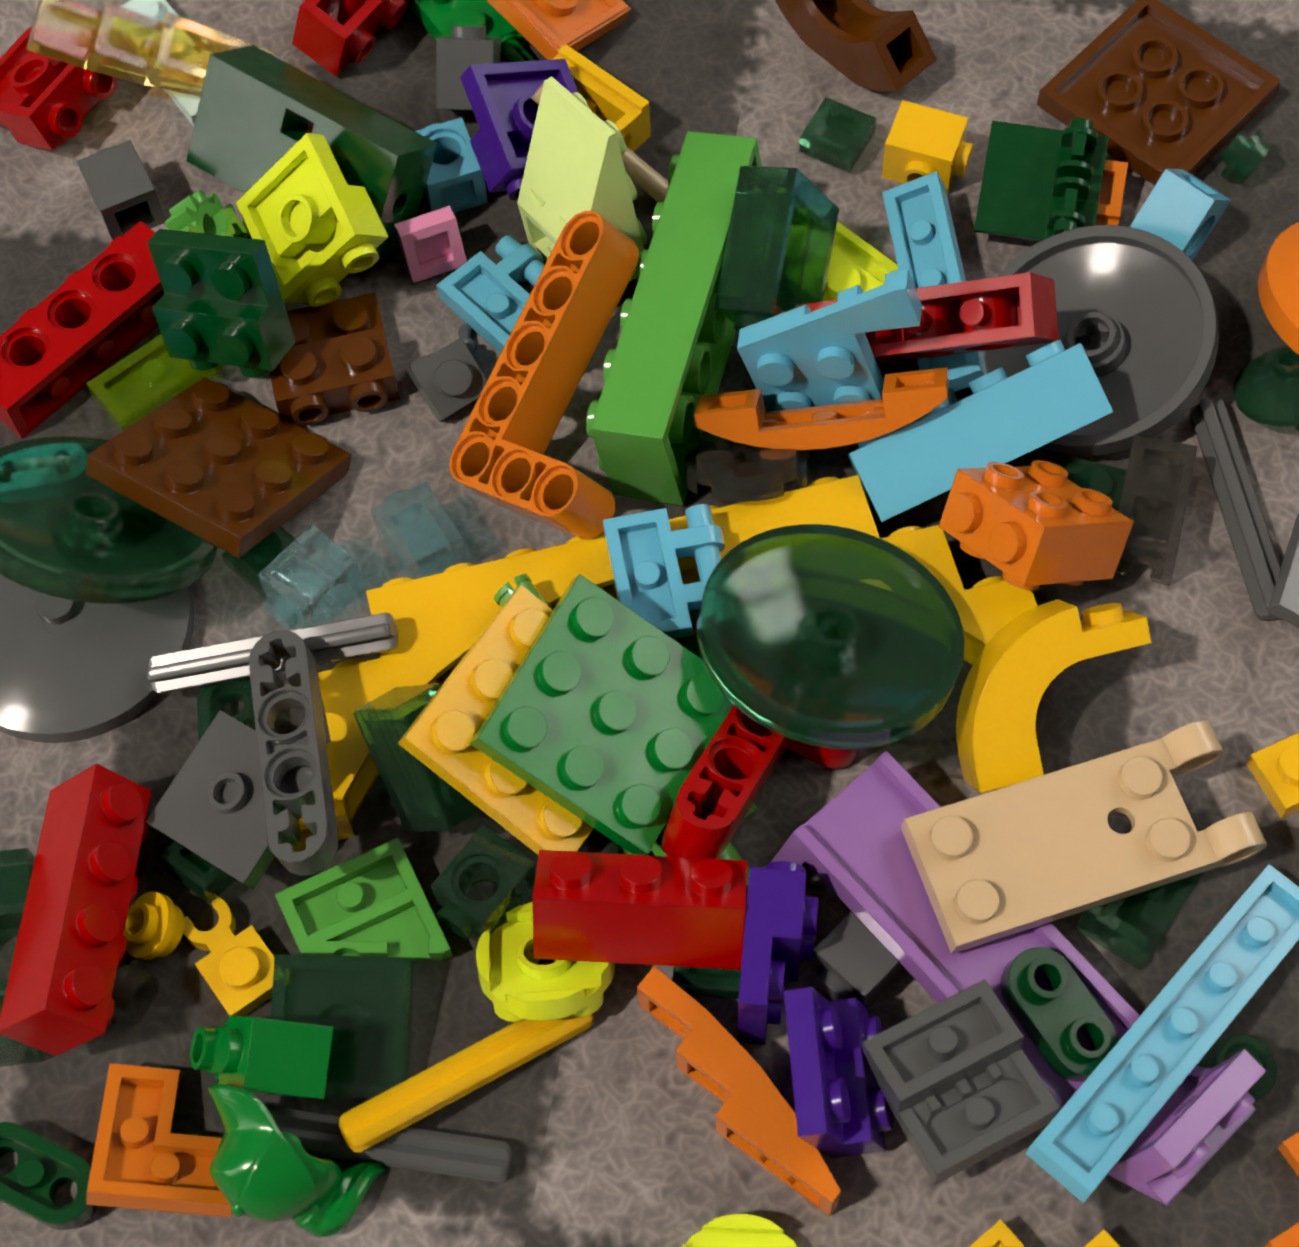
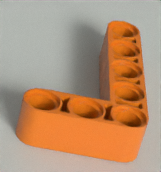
M594 211L578 213L567 222L561 231L452 451L449 462V470L456 481L496 505L577 538L587 540L595 538L604 532L603 519L613 518L615 499L612 493L569 464L548 457L544 453L639 260V249L636 243Z

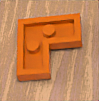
M115 1063L109 1064L87 1188V1205L231 1218V1205L211 1178L209 1171L211 1160L222 1138L171 1133L180 1070Z

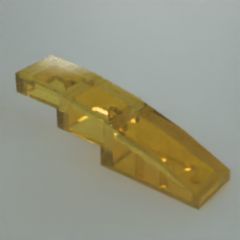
M39 0L26 50L87 70L142 85L201 97L210 54L254 44L169 12L165 14L160 22L105 1L99 11L72 0ZM256 46L273 56L275 55V52Z

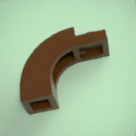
M775 0L784 17L801 40L844 76L861 87L875 91H898L937 60L913 10L885 11L873 6L866 0Z

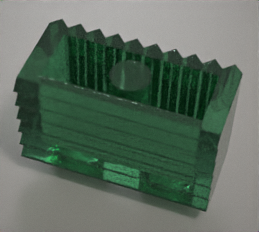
M439 683L395 687L353 712L405 832L410 830L412 832L417 830L419 832L424 830L427 832L441 830L443 832L481 810L398 744L442 686Z

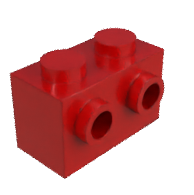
M305 0L299 7L292 45L337 77L351 61L358 65L365 59L375 43L376 38L374 36L383 27L388 30L394 28L404 15L408 3L404 0Z

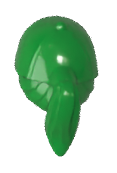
M213 1084L208 1087L209 1094L225 1128L222 1140L211 1160L210 1176L230 1203L231 1212L237 1217L245 1215L249 1218L268 1223L292 1219L300 1228L313 1236H330L340 1231L349 1222L364 1199L372 1182L386 1171V1167L378 1161H362L341 1171L336 1163L308 1154L304 1150L299 1138L294 1134L280 1131L268 1108L252 1093L232 1085Z

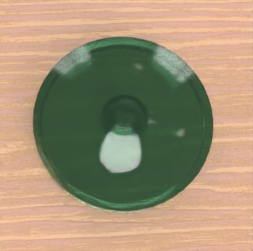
M71 436L43 437L16 442L0 448V574L15 583L37 592L74 601L103 604L143 602L174 594L194 584L212 566L218 547L87 476V455L109 440Z
M800 524L775 528L757 534L731 549L713 569L706 583L697 621V638L704 664L716 685L732 704L758 724L777 734L798 742L824 748L865 749L896 742L919 731L931 722L947 703L961 671L964 659L965 641L960 616L949 594L937 578L915 558L889 542L861 531L833 525Z

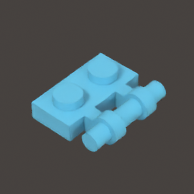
M511 235L504 236L496 245L495 252L503 259L499 263L495 264L480 251L437 284L439 299L500 354L530 296L517 283L519 281H528L535 286L545 266L543 264L544 257L539 251L528 243L522 245Z
M698 504L686 509L685 514L688 528L671 531L666 508L603 519V530L618 601L672 639L692 636L689 611L699 609L707 611L712 632H725L736 627L732 605L737 602V595L733 580L726 578L720 554L725 549L722 529L720 526L714 525L711 509L707 504ZM686 556L695 558L700 582L683 585L677 558Z

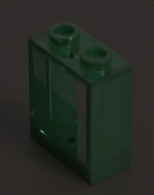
M740 166L714 309L734 323V329L738 332L744 327L795 309L796 305L823 302L839 208L798 168Z

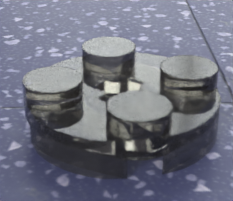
M703 432L697 436V448L689 451L684 459L687 488L698 494V483L710 486L712 499L721 501L748 502L773 499L784 496L783 483L791 482L798 478L799 490L806 486L810 480L808 450L755 447L733 442L708 432Z

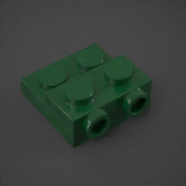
M159 229L147 244L165 294L152 309L169 357L186 359L189 361L191 368L199 371L209 370L220 364L238 366L244 376L251 378L261 377L273 371L296 341L265 240Z

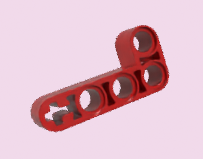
M786 652L768 655L758 666L679 789L662 837V846L665 854L669 857L720 859L786 748L828 768L849 766L857 758L876 712L874 700L868 692L859 686L800 656Z

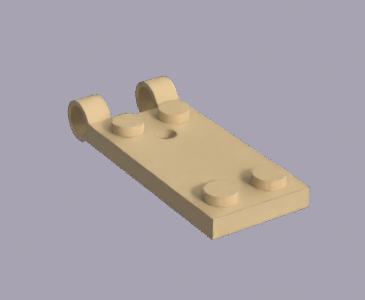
M1210 721L1192 722L1173 730L1163 738L905 818L901 826L902 833L951 954L1217 867L1231 865L1262 851L1267 846V843L1252 812H1244L1227 817L1198 832L1172 777L1201 769L1215 762L1224 754ZM1114 812L1126 815L1131 822V831L1126 834L1113 831L1108 824V815Z

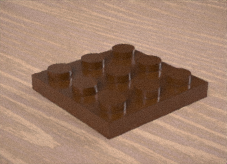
M1136 0L1039 91L1037 106L1068 127L1070 126V121L1074 118L1091 120L1094 123L1093 130L1098 135L1109 136L1106 153L1120 162H1128V167L1156 185L1165 169H1184L1195 176L1277 95L1281 80L1158 0Z
M203 377L87 455L86 475L240 558L341 480L349 471L352 454L326 441L323 437L313 434L278 416L272 410L263 408L227 389L224 385Z

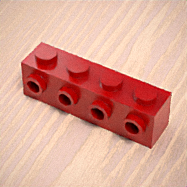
M97 763L50 790L0 1014V1035L54 1056H58L105 1034V1029L111 1021L115 1007L112 992L117 966L124 956L127 944L124 930L129 904L132 902L138 887V878L135 873L140 846L145 840L149 829V824L146 823L148 819L146 815L151 790Z

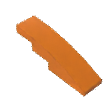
M653 966L637 986L639 1007L684 1039L676 1049L677 1069L724 1103L715 1115L716 1132L830 1217L838 1206L841 1190L818 1149L798 1137L796 1114L762 1067L706 1008Z

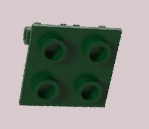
M1085 118L1072 119L1070 126L1064 130L992 121L974 232L1043 241L1065 231L1095 226L1109 136L1098 135L1093 130L1094 123Z

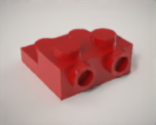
M28 27L0 58V125L6 126L18 143L54 151L57 146L62 145L70 137L79 133L83 124V117L93 107L113 95L117 87V80L122 73L99 39Z

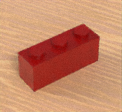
M539 850L532 897L534 959L741 970L746 911L747 860L691 859L641 854Z

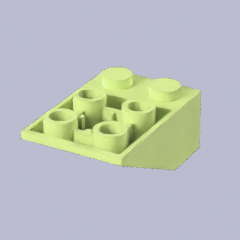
M552 76L544 80L517 202L528 242L543 255L544 261L547 262L567 222L578 213L594 211L634 241L640 255L644 249L643 246L647 244L648 240L646 232L635 214L633 201L637 199V192L631 178L625 171L622 154L626 152V144L623 136L612 121H603L593 113L581 94L578 92L570 93ZM635 269V271H634V273H633V275H632L630 281H632V280H634V279L636 278V269Z

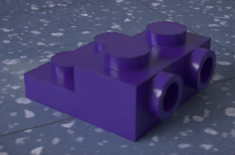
M565 59L470 65L461 75V82L480 128L472 137L470 143L489 192L507 191L511 200H518L539 106L532 100L533 95L544 83V80L551 76L570 93L578 92Z
M776 861L766 864L765 868L750 867L738 1001V1043L765 1045L767 1024L781 1025L784 980L798 981L799 960L812 961L816 937L818 897L805 896L806 868L800 864Z
M812 987L783 991L798 1137L830 1158L886 1152L884 1131L893 1130L894 1114L881 1088H879V1084L862 1050L863 1041L883 1032L879 1017H871L870 1011L856 998L828 1002Z

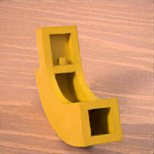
M1057 599L1026 611L1002 628L987 643L975 660L962 688L958 704L956 741L965 782L979 793H984L1044 775L1036 737V714L1046 688L1064 669L1079 661L1152 643L1147 617L1123 610L1121 603H1109L1083 610V620H1080L1077 606Z

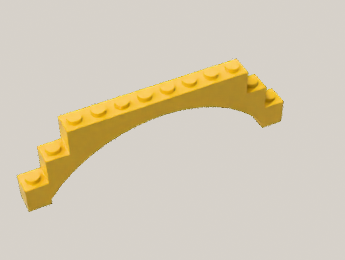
M859 475L842 479L825 477L812 482L808 487L783 493L765 491L752 496L748 501L723 507L709 505L714 525L720 526L722 529L725 549L720 554L725 576L733 580L735 591L791 595L841 605L890 621L925 637L971 665L974 664L987 643L1002 628L1026 611L1038 606L1032 590L1016 587L1005 581L1001 576L983 579L974 584L970 589L964 590L943 529L938 527L939 525L923 529L919 526H908L894 531L888 537L880 539ZM686 515L669 519L671 531L688 528ZM605 535L588 540L573 537L566 544L541 550L532 548L519 549L509 553L502 559L477 565L473 563H459L448 567L443 573L417 579L409 577L395 578L387 581L379 588L366 590L371 615L384 612L392 614L398 629L397 647L392 651L380 653L381 658L369 661L361 658L348 659L336 664L331 670L318 672L319 686L331 742L327 743L338 841L355 837L352 819L375 779L400 747L398 744L400 739L502 608L496 603L494 596L503 585L509 582L512 588L515 589L517 585L514 582V578L521 574H527L532 580L531 583L550 608L554 610L570 582L581 574L618 600ZM689 556L677 558L683 585L700 582L695 558ZM302 816L298 821L301 834L300 842L292 845L296 851L306 849V839L314 835L304 823Z

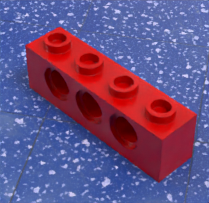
M142 221L124 235H120L112 240L106 250L80 271L69 275L57 290L36 307L25 311L14 325L0 335V420L21 439H24L158 326L152 307L165 293L147 244L155 232Z
M1028 272L916 288L922 305L920 326L864 332L878 365L1052 343L1059 340L1055 282L1052 278ZM837 300L810 303L806 305L811 309L812 312L817 309L834 304L837 302Z

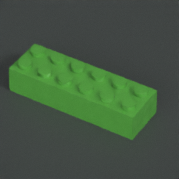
M687 131L680 155H673L668 170L669 189L665 201H659L653 213V238L649 250L643 249L639 255L636 269L637 286L633 298H627L622 306L620 315L621 335L616 349H609L605 357L603 390L600 399L591 402L587 413L586 431L589 437H593L599 454V468L605 471L613 494L640 500L684 505L706 431L695 427L694 412L701 395L718 393L757 264V254L761 251L772 215L757 138Z

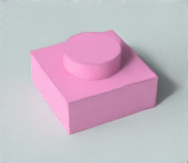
M450 206L394 224L405 266L413 283L457 269L467 262L457 220Z

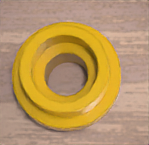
M147 892L129 907L124 936L127 941L126 951L131 956L142 960L165 957L178 946L184 931V915L182 910L174 905L171 898L158 892Z

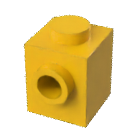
M902 100L885 142L881 178L905 184L937 171L945 184L948 195L954 176L964 178L971 162L974 144L965 142L969 118Z

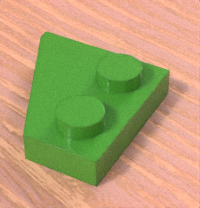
M398 838L274 894L304 960L445 961L453 957L448 942Z

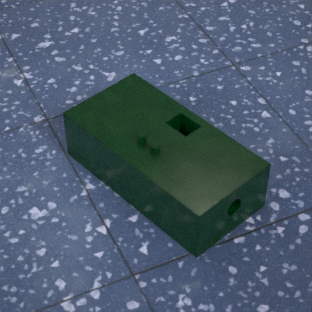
M254 45L210 54L186 161L245 194L306 133L324 135L347 184L365 187L389 236L376 248L379 259L400 252L401 248L394 224L417 217L437 143Z

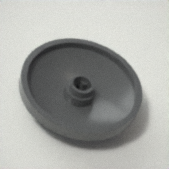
M1095 225L1080 227L1056 234L1033 245L1010 262L997 276L1031 272L1054 279L1059 339L1065 350L1079 343L1082 344L1113 410V413L1039 448L1071 456H1096L1120 452L1138 446L1159 435L1178 421L1191 408L1206 386L1214 368L1219 342V327L1214 301L1208 284L1200 270L1183 251L1169 241L1147 231L1126 226ZM1050 343L982 351L987 374L1000 367L1004 368L1007 377L1017 374L1030 367L1026 355Z
M70 509L34 516L0 532L1 732L35 742L61 743L84 740L107 733L131 721L148 709L162 695L153 690L148 680L147 669L149 659L156 655L189 649L194 628V607L190 587L179 562L167 545L152 531L129 518L111 512Z

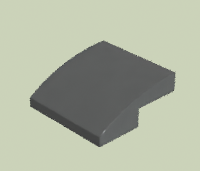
M986 979L862 1042V1050L893 1114L934 1185L1048 1125L1061 1110L1060 1105L1021 1049L1024 1039L1023 1034Z

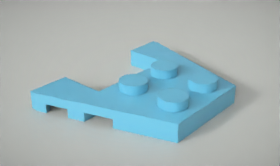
M908 268L899 269L885 274V282L882 286L863 292V289L856 285L838 292L837 302L811 312V309L805 304L744 327L739 331L737 350L756 389H762L764 406L767 412L883 399L884 379L864 332L920 326L922 305ZM948 388L947 399L950 405L958 402L953 388Z

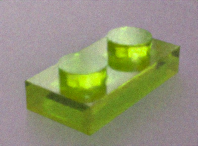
M160 334L86 384L92 397L120 430L124 431L203 377L210 379L224 368L220 364L215 368L199 371L191 368L189 361L186 359L169 357L162 334Z

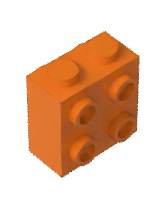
M1035 460L1032 461L1031 466L1013 467L1000 462H989L986 468L957 469L938 527L960 541V548L964 552L980 559H986L1003 571L1002 577L1008 583L1019 588L1035 590L1040 585L1063 583L1071 586H1080L1084 581L1113 579L1134 521L1112 508L1113 501L1105 494L1092 489L1081 488L1068 480V472L1061 466L1047 461Z

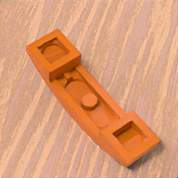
M948 367L885 374L882 390L883 399L765 412L762 389L701 395L694 412L695 427L733 442L770 449L812 450L851 445L871 440L902 428L944 402L948 398Z

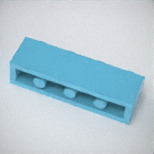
M1060 339L1026 355L1030 365L1029 368L1007 377L1004 368L1000 367L968 383L973 395L952 405L946 399L932 411L904 428L857 443L859 449L849 453L848 457L856 474L859 475L862 487L879 522H883L950 490L957 469L986 468L989 462L1005 464L1113 413L1082 344L1079 343L1065 350Z

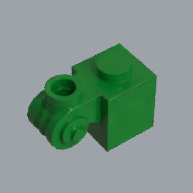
M228 1015V1020L223 1022V1026L199 1027L195 1031L190 1049L191 1066L193 1069L204 1070L205 1073L214 1074L215 1079L219 1080L218 1084L232 1085L251 1092L324 1099L334 1027Z

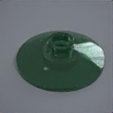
M1288 345L1269 350L1255 357L1236 376L1233 384L1234 400L1238 409L1246 417L1265 425L1280 427L1299 426V355Z

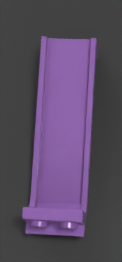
M886 750L869 768L805 824L800 825L790 835L771 862L786 861L797 863L805 868L807 867L814 875L817 874L937 1003L986 979L1023 1034L1024 1039L1021 1049L1062 1109L1084 1082L1070 1081L1058 1075L1049 1066L1006 1005L1001 994L1000 981L1008 963L1021 952L1033 947L1048 948L1062 955L1116 1029L1119 1040L1140 1015L1051 922L951 954L901 830L905 818L940 808V806ZM1035 971L1034 979L1036 984L1045 991H1051L1052 985L1048 976L1042 972ZM1077 1030L1079 1044L1084 1049L1093 1051L1094 1043L1091 1036L1083 1030ZM1245 1049L1213 1068H1204L1196 1065L1107 1175L1167 1206L1256 1111L1252 1106L1255 1099L1247 1091L1266 1070Z

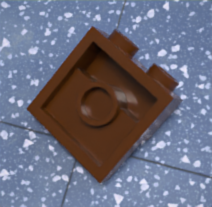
M376 292L332 301L323 306H309L287 311L296 343L276 368L270 372L274 398L280 417L300 425H313L323 421L328 415L354 409L360 412H371L382 408L387 402L400 399Z

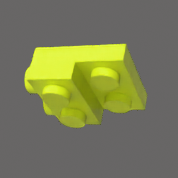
M306 133L236 202L251 238L265 240L283 302L307 303L310 306L318 307L334 301L342 293L339 282L349 273H359L372 267L379 259L376 248L389 237L365 187L347 184L325 136L321 134Z

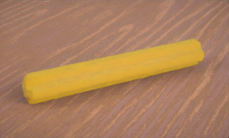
M571 1015L560 1019L542 1021L523 1019L514 1022L343 1113L339 1118L341 1134L354 1153H360L586 1031L592 1025L593 1015L584 1017Z

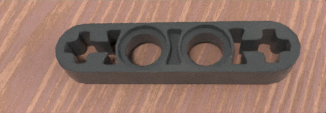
M278 630L264 635L257 641L249 657L267 842L271 852L289 872L299 876L313 875L325 869L332 862L338 849V832L318 670L314 655L303 639L295 632ZM285 655L292 657L285 663L286 679L291 684L289 687H284L281 679L274 671L280 667L281 657ZM290 708L305 709V718L295 731L289 734L274 733V723L282 712ZM297 766L312 768V777L305 788L291 794L281 792V781L290 769ZM296 814H302L304 823L314 834L306 839V849L297 852L292 846L300 842L301 838L299 822L293 816Z

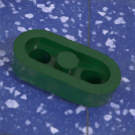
M1044 947L1029 948L1021 952L1005 967L1000 981L1002 997L1049 1066L1061 1077L1075 1082L1086 1081L1119 1042L1116 1029L1068 961L1056 951ZM1035 971L1042 972L1048 976L1052 985L1051 991H1045L1036 984L1034 979ZM1077 1030H1083L1091 1036L1094 1043L1093 1051L1086 1050L1079 1044Z
M0 1122V1158L9 1152H16L18 1154V1163L14 1170L7 1174H0V1202L57 1230L73 1229L88 1221L98 1208L96 1205H87V1188L91 1165L80 1156L20 1125L11 1122ZM65 1183H76L77 1195L75 1199L67 1205H57L55 1197L58 1189Z

